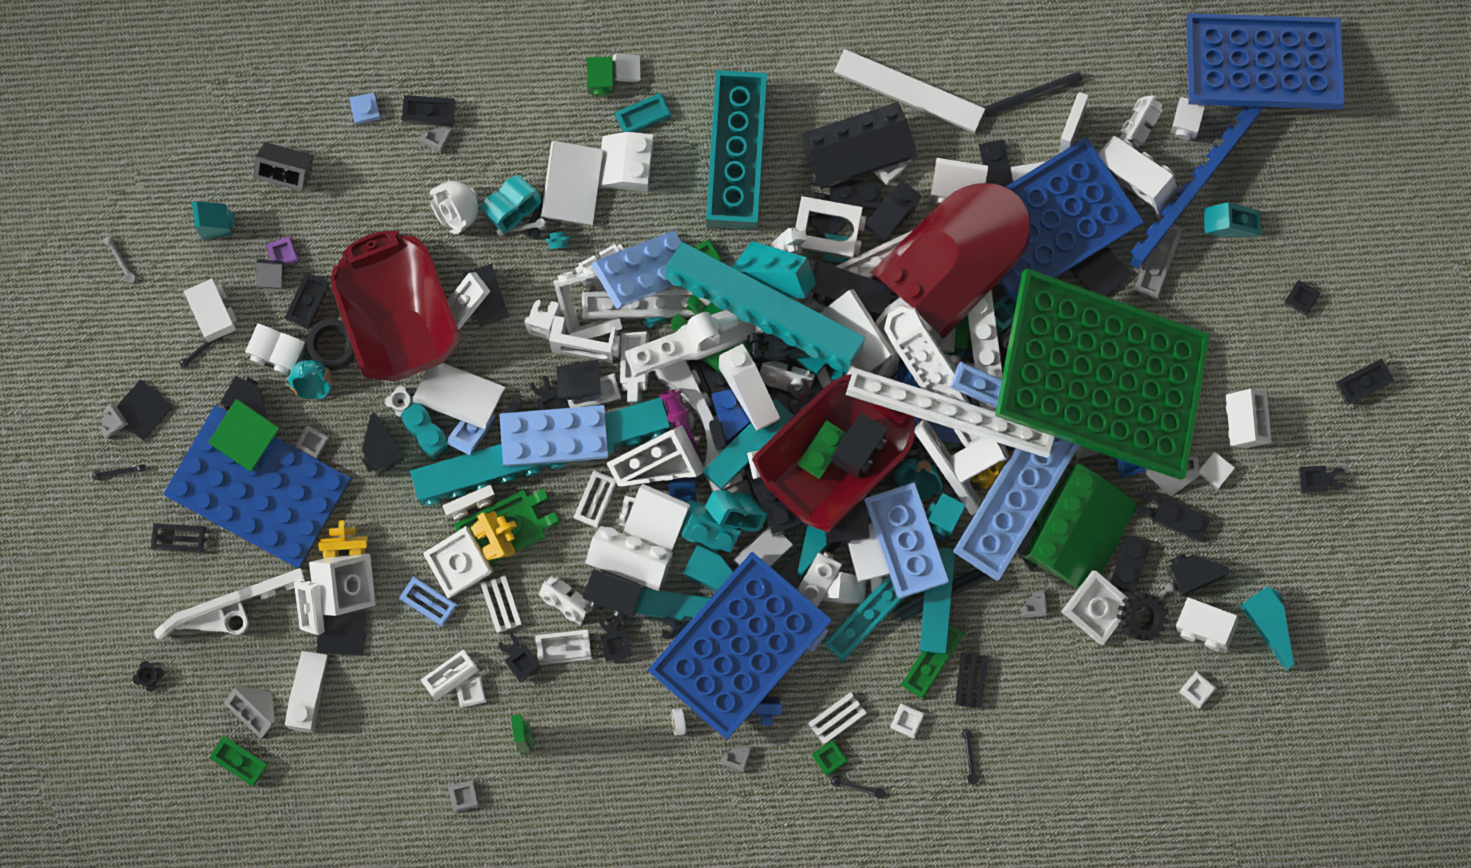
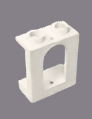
M802 196L795 227L798 228V231L807 230L810 212H816L848 219L853 224L854 233L846 241H834L806 235L807 240L800 245L801 254L802 250L845 257L849 258V260L854 258V255L859 256L862 241L857 240L858 232H864L866 216H862L863 207Z
M591 265L584 267L583 272L575 275L573 272L558 275V280L553 281L561 311L566 321L568 335L590 339L610 333L612 327H615L616 331L622 329L619 318L603 319L583 326L579 325L570 294L571 284L590 279L595 285L596 292H607Z
M554 316L549 338L552 352L613 364L614 357H619L621 342L615 327L611 329L609 343L566 335L567 326L565 318Z

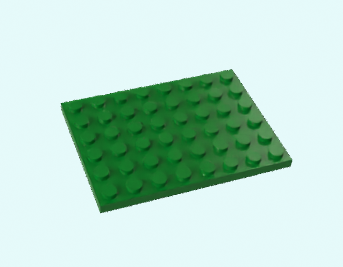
M1025 269L1022 271L995 416L1182 480L1186 478L1210 334L1039 272Z

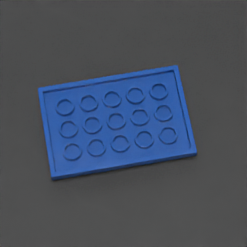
M1187 13L1189 105L1313 109L1344 108L1341 18Z
M1087 137L1006 186V188L1013 191L1022 200L1029 212L1031 220L1030 240L1020 260L999 282L1015 304L1017 303L1022 271L1025 269L1057 278L1143 224L1144 221Z
M215 405L163 495L297 569L301 568L351 482V478L276 437L253 472H250L208 443L228 412Z
M751 552L647 671L723 738L728 740L832 620L754 552Z

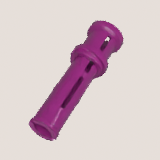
M682 388L672 389L660 394V399L664 400L668 412L667 420L673 423L674 428L683 426L701 463H703L687 418L690 412L689 409L685 408L681 396Z

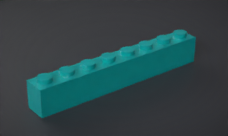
M684 242L680 244L667 263L665 278L673 285L681 286L691 291L694 296L714 303L717 308L735 314L740 320L758 326L763 332L779 337L786 344L800 348L810 357L821 359L835 370H842L848 374L863 350L864 336Z

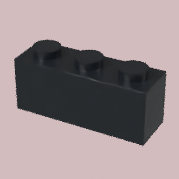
M816 261L812 272L816 283L810 290L813 293V299L827 302L829 298L836 301L847 291L854 289L873 319H875L876 314L881 315L886 309L892 290L883 282Z

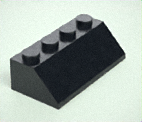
M899 102L801 133L805 154L820 189L918 157L907 119Z

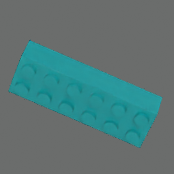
M716 70L706 227L758 230L767 73Z

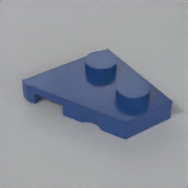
M732 389L712 394V400L725 443L730 442L743 428L745 429L751 423Z

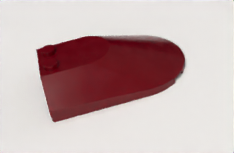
M978 183L963 187L944 199L870 273L877 280H881L910 307L915 308L918 314L944 339L1020 260L1030 240L1031 220L1029 212L1022 200L1013 191L1001 185Z
M398 231L372 233L348 246L342 252L343 257L338 265L333 267L331 287L363 376L396 382L444 363L462 338L426 246L416 237L401 235Z
M852 374L842 376L828 384L774 435L752 459L764 484L803 523L827 533L903 460L910 450L915 437L914 416L846 395ZM862 412L888 429L886 434L888 442L881 453L876 451L871 458L874 460V463L867 474L862 472L858 479L831 462L820 479H817L797 465L826 420L847 433Z

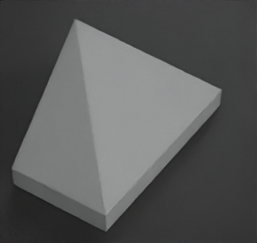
M1189 457L1186 478L1182 480L1147 468L1146 474L1171 497L1199 477L1198 457Z
M237 685L224 702L260 739L264 738L275 722L272 692Z

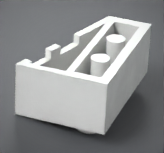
M1113 136L1098 153L1119 186L1123 190L1127 188L1139 196L1136 201L1141 205L1147 202L1156 211L1155 216L1158 219L1162 220L1164 218L1161 213L1170 202L1175 204L1179 199L1176 195L1178 188L1173 171L1165 165L1160 167L1154 163V159L1145 152L1141 154L1135 150L1133 144L1128 140H1120Z
M682 425L607 463L618 487L653 481L673 480L676 478L696 477L702 474L704 470Z

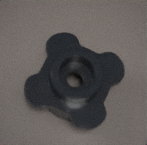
M143 661L140 663V668L132 680L134 684H141L146 687L147 691L152 692L156 690V683L159 678L163 677L164 672L159 667L151 666L150 662ZM147 674H150L149 679L146 678Z

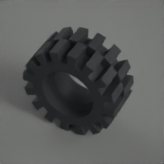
M1136 592V594L1128 595L1129 599L1124 598L1122 600L1125 605H1119L1118 610L1122 611L1121 615L1117 614V619L1121 620L1118 625L1119 628L1124 629L1122 632L1125 635L1141 641H1151L1153 637L1158 638L1161 636L1159 631L1164 632L1166 629L1163 623H1168L1169 619L1164 617V615L1169 613L1167 609H1163L1166 604L1160 601L1161 598L1153 594ZM1145 606L1149 609L1151 617L1147 625L1140 627L1135 621V614L1140 607Z

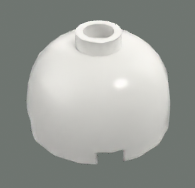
M447 181L430 191V195L433 194L434 199L430 201L431 207L443 226H446L448 223L453 228L450 230L451 233L459 234L475 222L479 206L478 195L473 188H469L459 181Z

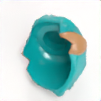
M304 360L292 368V372L287 380L289 381L290 389L298 397L322 400L332 389L333 376L330 369L326 368L323 363L317 360Z
M912 458L898 465L893 474V481L897 488L915 482L920 500L929 499L944 489L936 467L925 459Z

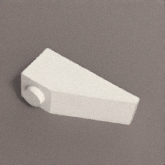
M741 344L721 354L719 357V369L756 431L779 421L778 412L755 363L744 345Z
M306 651L301 652L285 720V726L288 729L315 732L328 655Z

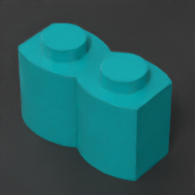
M518 174L506 180L499 191L487 196L480 209L485 217L504 234L512 230L523 217L532 213L542 200L537 191Z
M415 403L401 413L407 431L418 440L422 451L429 458L436 460L449 450L444 433L438 426L432 423L428 412L423 406Z
M716 490L711 493L705 505V508L716 522L724 529L741 528L747 532L759 531L768 516L757 500L746 492L732 494L727 490Z

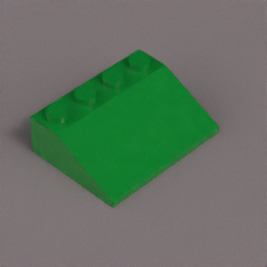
M1081 464L1072 465L1022 557L1079 589L1092 570L1097 571L1100 575L1102 574L1138 504L1090 469Z

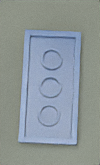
M674 230L598 259L591 266L615 307L619 309L675 287L665 278L666 266L682 242Z
M604 405L500 414L504 467L608 458Z
M915 482L864 499L897 598L901 599L947 584L949 580Z

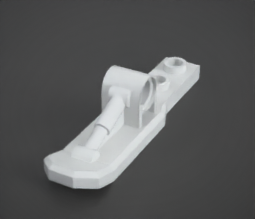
M902 304L890 311L884 329L892 345L920 388L971 404L964 393L950 388L957 367L948 354L942 353L917 310ZM954 429L965 448L982 439V437Z
M727 310L710 315L709 312H703L692 317L688 324L683 325L676 333L625 351V356L634 377H638L681 360H698L747 342V336L750 334L766 333L758 326L740 320L735 314Z
M299 568L175 613L154 631L156 639L162 640L176 629H200V631H220L241 635L249 627V620L242 602L260 596L262 600L276 595L275 590L285 587L286 591L294 589L295 581L305 579L303 571ZM238 615L243 619V626L241 629L234 631L231 629L229 622L232 617Z

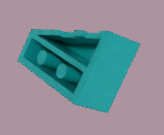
M753 241L749 243L732 266L733 269L789 298H805L816 283L807 257Z

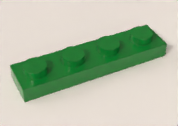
M522 714L512 715L514 743L521 755L530 754V747L535 746L532 727L529 721L524 720Z

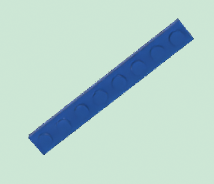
M1245 106L1237 117L1239 122L1235 128L1230 125L1221 137L1224 141L1220 147L1215 144L1206 156L1209 158V161L1205 166L1201 163L1191 175L1194 177V180L1190 185L1184 183L1176 194L1179 199L1175 204L1170 202L1161 213L1164 218L1159 224L1154 222L1146 232L1149 237L1144 243L1139 241L1131 251V254L1134 255L1130 262L1131 265L1137 269L1141 267L1259 117L1263 107L1248 108Z

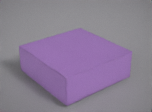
M290 236L266 244L271 260L283 261V267L299 262Z

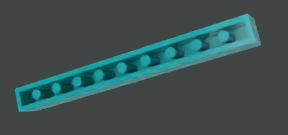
M660 398L605 413L608 454L615 452L617 447L626 445L627 448L640 445L641 440L647 438L653 440L670 431L663 402ZM502 444L472 452L471 455L465 454L411 470L410 474L420 505L425 504L426 507L441 503L440 499L451 497V499L461 498L466 495L465 492L474 489L477 491L497 482H501L502 485L516 481V477L526 474V477L536 476L541 473L542 469L551 467V470L560 469L566 466V462L504 467Z

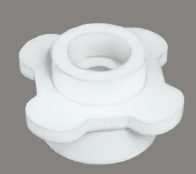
M398 386L385 399V404L395 411L396 416L401 417L402 412L415 404L413 402L414 396H410L406 392L405 387ZM400 399L403 400V403H402V404H399V403H398V401H399Z

